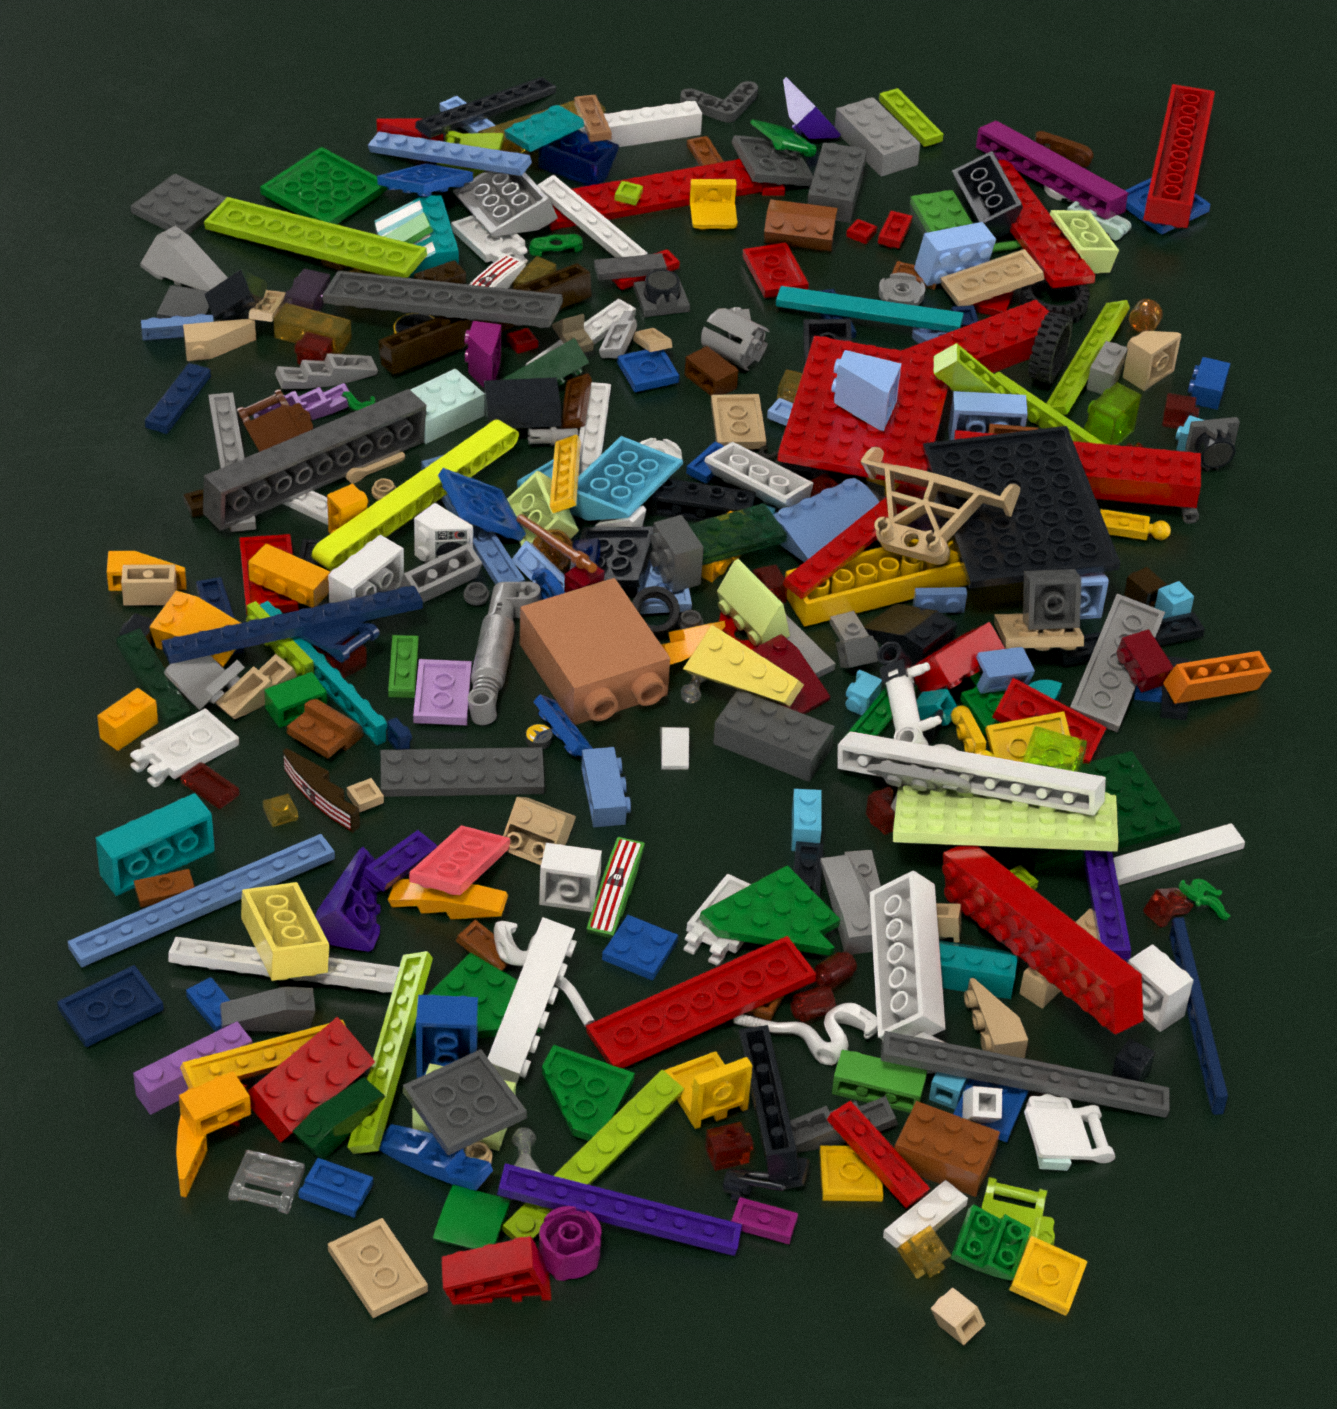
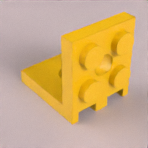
M715 1051L664 1070L684 1088L677 1101L695 1129L701 1127L702 1119L713 1116L716 1121L726 1118L727 1111L739 1106L742 1111L748 1110L753 1065L747 1057L725 1065Z

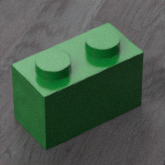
M313 672L264 689L265 709L279 728L291 724L305 712V703L318 699L327 704V691Z

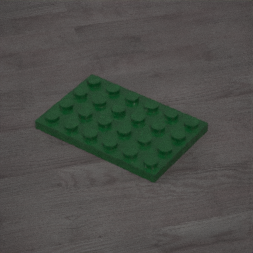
M1133 751L1089 762V764L1083 763L1063 769L1105 777V792L1110 795H1116L1118 849L1180 832V822ZM1019 847L1034 872L1083 859L1082 850Z

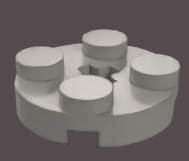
M893 273L890 274V278L884 281V277L880 281L879 297L882 301L919 306L924 300L925 285L922 281L921 284L917 282L916 277L911 274Z

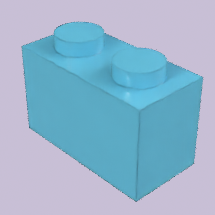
M794 789L791 851H795L796 841L820 843L821 790Z

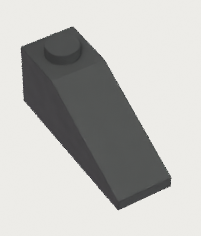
M281 987L223 1002L220 1004L222 1028L237 1021L244 1030L298 1032L309 1029L315 1014L313 988Z

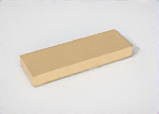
M266 290L264 299L256 303V306L249 310V319L272 322L287 303L288 293Z

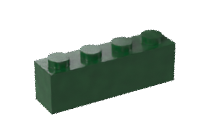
M573 338L502 380L557 377L559 386L566 382L564 377L567 375L573 378L582 373L581 367L589 363L576 339Z

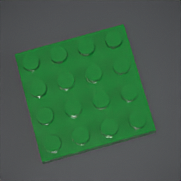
M320 147L260 186L261 195L292 212L336 225L388 190L387 186L378 185L377 176L323 147Z

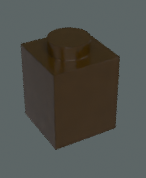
M1145 567L1137 572H1132L1127 577L1124 595L1140 603L1155 607L1158 589L1167 586V584L1148 567Z

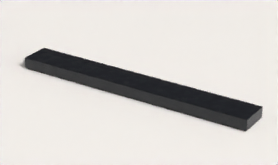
M539 77L416 121L415 129L432 138L552 95L556 91V86L543 77Z

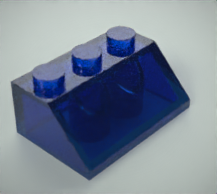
M576 130L540 147L538 167L567 177L570 180L586 184L587 186L601 184L610 172L619 149V144L608 140L590 142L586 132Z

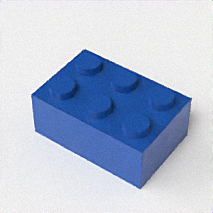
M418 995L416 1017L417 1078L426 1075L430 1063L446 1066L477 1051L478 997Z

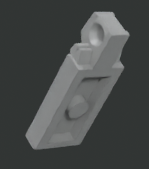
M633 310L624 311L619 322H612L599 349L601 358H618V356L625 354L637 328V321L634 318Z

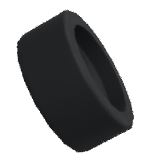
M646 587L637 593L632 604L638 612L642 603L650 598L660 599L668 605L670 615L664 624L659 626L647 624L656 638L663 637L671 632L677 624L680 612L678 600L671 591L664 587Z

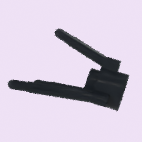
M731 1168L728 1169L723 1182V1191L731 1193V1200L737 1202L740 1197L747 1199L744 1197V1194L749 1195L752 1186L785 1190V1186L782 1184L753 1179H769L767 1172L749 1171L742 1168L739 1171Z

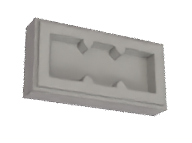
M854 611L830 617V624L840 641L869 636Z
M872 850L844 852V855L849 856L872 891L881 887Z

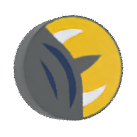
M543 724L530 726L526 730L527 745L530 748H548L552 744V730Z

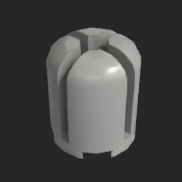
M726 308L717 309L709 316L707 322L742 339V342L739 344L703 327L701 333L703 347L708 346L722 358L745 371L750 370L747 367L754 360L760 361L768 345L764 341L765 331L769 332L766 327Z

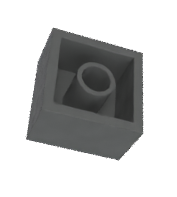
M679 515L654 522L653 534H651L652 553H650V561L652 566L656 567L660 572L662 581L668 584L672 592L700 585L703 546L683 516Z
M1076 570L1024 571L1023 622L1028 630L1080 628L1081 577Z

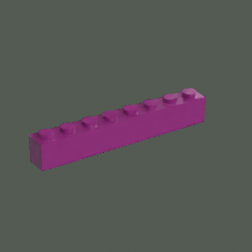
M998 121L978 128L976 148L985 153L992 151L996 159L1009 161L1017 171L1074 202H1079V205L1096 212L1097 215L1108 220L1125 212L1128 198L1127 191Z

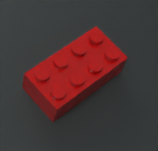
M336 1017L247 1092L250 1096V1107L281 1143L293 1133V1130L313 1109L340 1093L372 1066L375 1061L342 1021Z

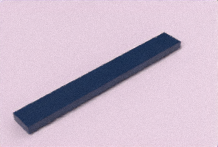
M1184 917L1174 918L1169 932V940L1175 964L1182 970H1185L1193 979L1186 1010L1211 1112L1213 1115L1223 1114L1228 1094Z

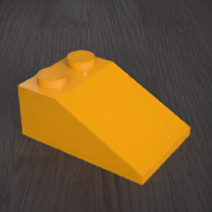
M175 591L149 628L156 648L163 650L162 640L221 628L226 625H235L241 622L197 596ZM235 650L214 654L211 657L221 667H224Z

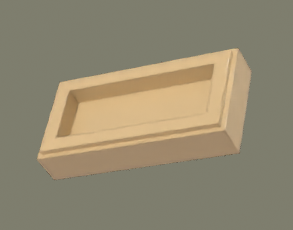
M655 328L636 331L633 335V341L649 352L672 348L671 339Z

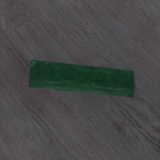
M139 628L117 637L116 645L147 695L156 700L157 711L164 723L169 725L190 716L191 710L177 687L164 674V666L141 629Z

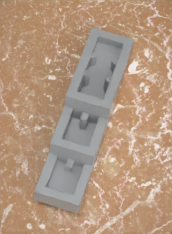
M327 354L325 361L302 360L300 368L277 366L275 375L281 389H308L357 381L377 375L378 369L371 356Z

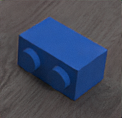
M1202 357L1200 366L1195 365L1188 388V393L1192 394L1191 404L1218 410L1226 385L1230 363Z

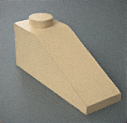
M253 319L183 324L187 361L212 359L256 340L255 320Z

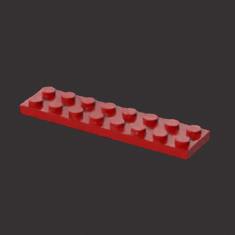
M786 936L586 1025V1031L606 1062L623 1069L815 982L816 972L790 938Z

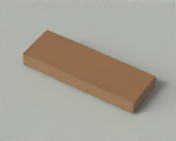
M596 95L574 97V105L579 117L583 118L584 128L590 142L612 139V132Z

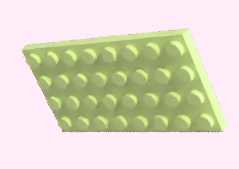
M910 785L898 787L893 842L1118 852L1116 795H1110L1105 792V802L1093 816L979 794L958 793L956 790L946 788L919 791Z

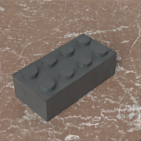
M823 142L808 193L807 204L838 208L836 221L850 223L865 171L867 149Z
M738 689L715 721L713 744L810 782L832 749L834 726Z

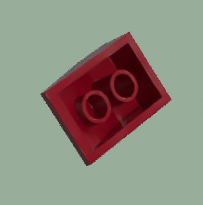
M782 634L752 649V651L804 684L791 706H782L802 714H807L830 700V695L800 650Z

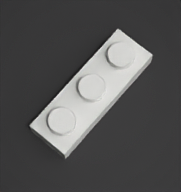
M945 1180L884 1230L883 1238L906 1256L967 1205L968 1198Z

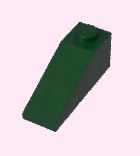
M363 1077L313 1109L293 1132L300 1142L317 1158L326 1160L385 1098V1095Z

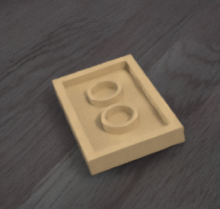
M759 394L711 395L716 442L724 446L734 442L746 449H766V436Z
M383 1218L328 1243L329 1253L372 1318L428 1292V1284Z

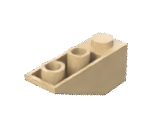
M970 978L968 991L964 992L966 1007L972 1010L975 1030L980 1031L982 1050L1025 1058L1028 1038L1020 1018L976 979Z

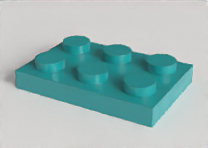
M555 105L540 114H534L529 119L517 122L512 127L505 129V138L531 152L583 128L584 121L583 118L567 109Z

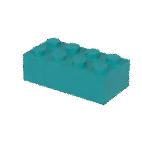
M194 793L96 837L100 876L115 896H118L133 889L135 880L166 874L214 852L212 813Z

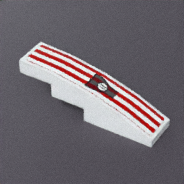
M506 254L491 264L469 285L508 289L526 265L524 262Z

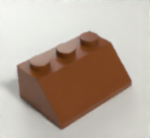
M770 199L764 229V243L779 244L786 242L788 246L831 251L838 208Z

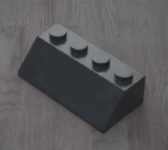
M991 151L953 170L952 172L959 189L977 222H983L996 239L1009 233L1011 224L1015 223L1023 209V205L994 153Z

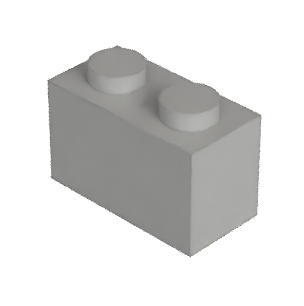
M1105 342L1090 367L1087 390L1105 396L1110 395L1124 371L1127 347L1117 343Z

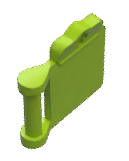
M449 131L446 132L444 139L448 143L501 150L504 135L503 133L462 134ZM442 163L436 164L438 166L473 172V178L486 171Z
M988 1178L982 1204L983 1210L998 1218L1006 1214L1030 1227L1031 1230L1027 1242L1030 1236H1033L1051 1245L1055 1243L1054 1219L1043 1216L1047 1190L1039 1189L1036 1192L997 1183V1179ZM996 1194L1035 1203L1036 1205L1035 1209L993 1200V1197Z

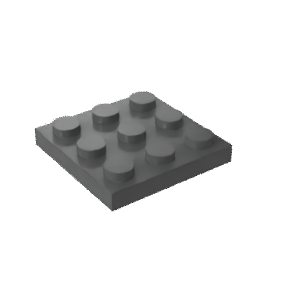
M734 135L731 143L752 181L757 183H775L778 185L790 184L799 187L811 186L813 175L799 152L787 149L783 151L777 150L769 138Z
M174 173L132 204L131 213L165 230L176 226L189 235L204 224V221L226 197Z
M481 1049L403 1085L404 1095L447 1155L455 1153L527 1118V1110Z

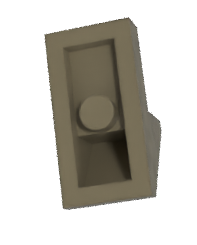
M584 314L562 319L553 324L552 328L563 344L575 338L583 353L593 350L594 343L584 330Z

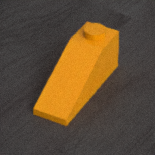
M108 551L107 579L109 591H122L123 565H175L177 590H187L185 567L137 551Z

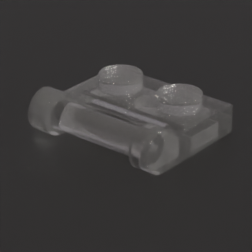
M247 1150L231 1184L228 1198L238 1202L242 1199L278 1208V1212L288 1214L294 1195L305 1172V1165ZM249 1183L283 1193L280 1197L244 1188V1185Z

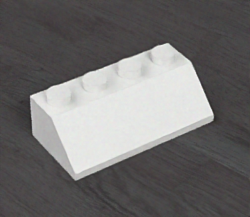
M734 442L705 457L704 462L713 475L742 490L756 492L755 496L762 499L766 504L782 509L793 506L804 498H810L813 482Z

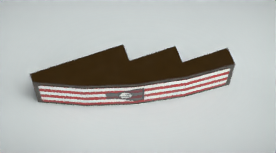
M287 748L284 749V771L296 788L328 818L354 833L360 827L359 808L344 800V789L330 782L329 771Z

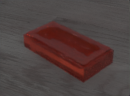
M199 762L181 776V782L218 809L223 808L239 796L238 787L202 762Z

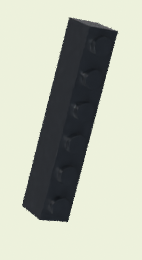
M768 1025L739 1029L742 1058L747 1057L753 1065L750 1095L769 1181L799 1176L797 1149Z

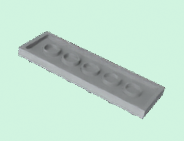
M1120 594L1116 595L1070 706L1071 709L1107 727V729L1118 732L1136 684L1131 681L1130 674L1124 664H1121L1117 658L1116 652L1123 637L1147 629L1150 630L1155 638L1164 617V611Z

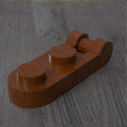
M1044 131L1036 133L1035 141L1038 144L1082 168L1089 166L1094 158L1092 150L1083 144Z

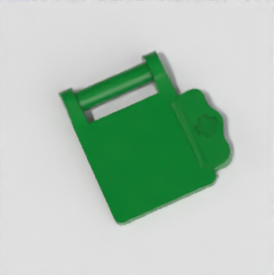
M755 119L751 120V124L772 140L775 149L780 151L787 149L803 153L806 157H813L816 154V146L809 143L806 138L800 136L797 132L786 129L783 126Z

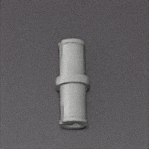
M556 427L528 429V435H530L528 437V444H550V446H555L556 441L578 435V429H556Z

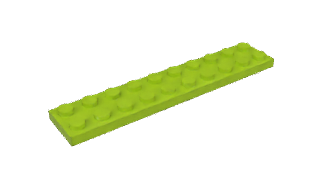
M227 197L204 221L205 229L384 276L408 278L427 256L426 247Z

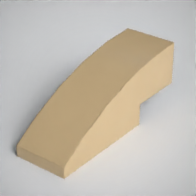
M275 654L259 670L252 667L215 703L229 716L236 719L265 705L264 689L298 676L289 664Z

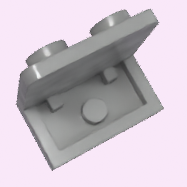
M209 655L170 664L165 669L164 674L201 710L207 703L211 702L214 704L225 694L222 691L225 687L230 689L240 680L238 674L245 667L236 660L229 668L224 670Z

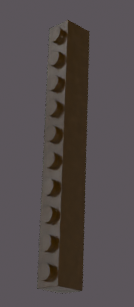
M578 263L511 288L514 290L561 294L563 303L559 310L592 296L590 272ZM439 316L380 339L378 341L381 365L394 375L414 366L422 365L434 358L442 357L452 351L462 349L468 345L465 344L466 330L471 329L473 321L466 318ZM474 320L478 322L492 323L490 321ZM492 323L501 325V333L517 326L512 323Z

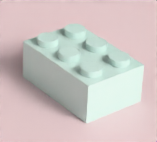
M453 369L411 389L427 405L424 431L425 444L484 416L485 394L457 369Z

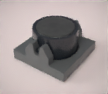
M662 268L660 270H650L645 281L634 282L633 289L644 317L690 312V304L680 279L674 272Z
M1238 418L1192 421L1184 452L1201 453V467L1206 471H1210V468L1219 470L1220 467L1228 464L1235 455L1234 445L1240 423Z

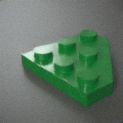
M553 1045L542 1065V1075L573 1136L587 1141L592 1139L618 1113L635 1078V1073L556 1045Z

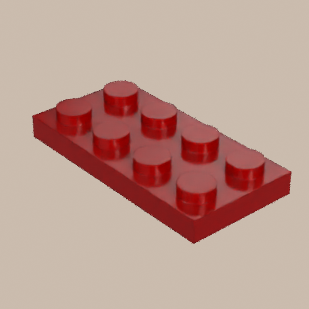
M291 535L240 537L246 615L247 605L255 601L259 605L269 601L275 608L280 609L281 612L298 611V602L296 600L278 594L249 580L248 561L265 544L293 555Z
M1015 678L1011 680L992 718L1001 723L1064 711L1078 764H1089L1107 728Z

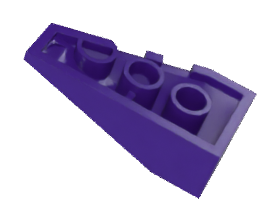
M786 77L783 83L789 118L794 122L792 125L793 129L800 136L804 133L809 139L840 137L841 134Z
M364 847L358 850L318 908L315 918L329 945L369 952L373 950L380 934V925L376 923V915L380 913L381 905L377 904V893L381 889L363 876L365 867L376 860Z

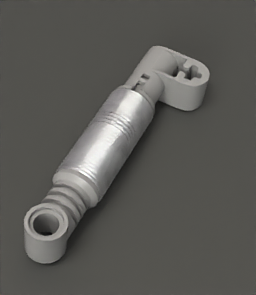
M499 582L493 587L489 611L482 622L471 674L473 689L468 695L471 720L478 725L492 723L497 717L496 703L498 692L505 682L515 631L513 618H520L521 606L542 600L540 586L534 582Z

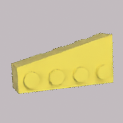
M711 625L683 668L689 674L737 690L741 689L788 707L791 706L804 686L798 679Z

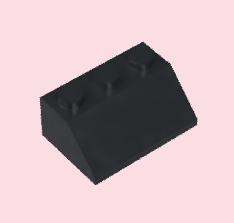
M557 377L484 381L486 426L494 420H500L512 428L561 426Z

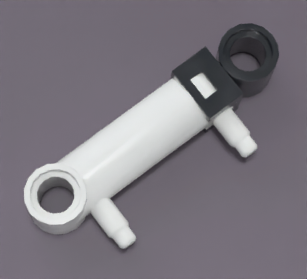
M887 642L879 648L877 658L883 665L879 669L882 683L888 692L895 727L894 739L929 745L923 736V731L941 724L942 720L940 716L920 721L914 687L917 686L915 677L930 670V665L926 662L911 667V659L903 648L896 642Z

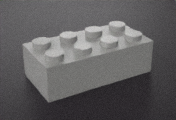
M873 97L836 108L835 128L851 147L867 149L866 162L880 176L918 165L920 142Z

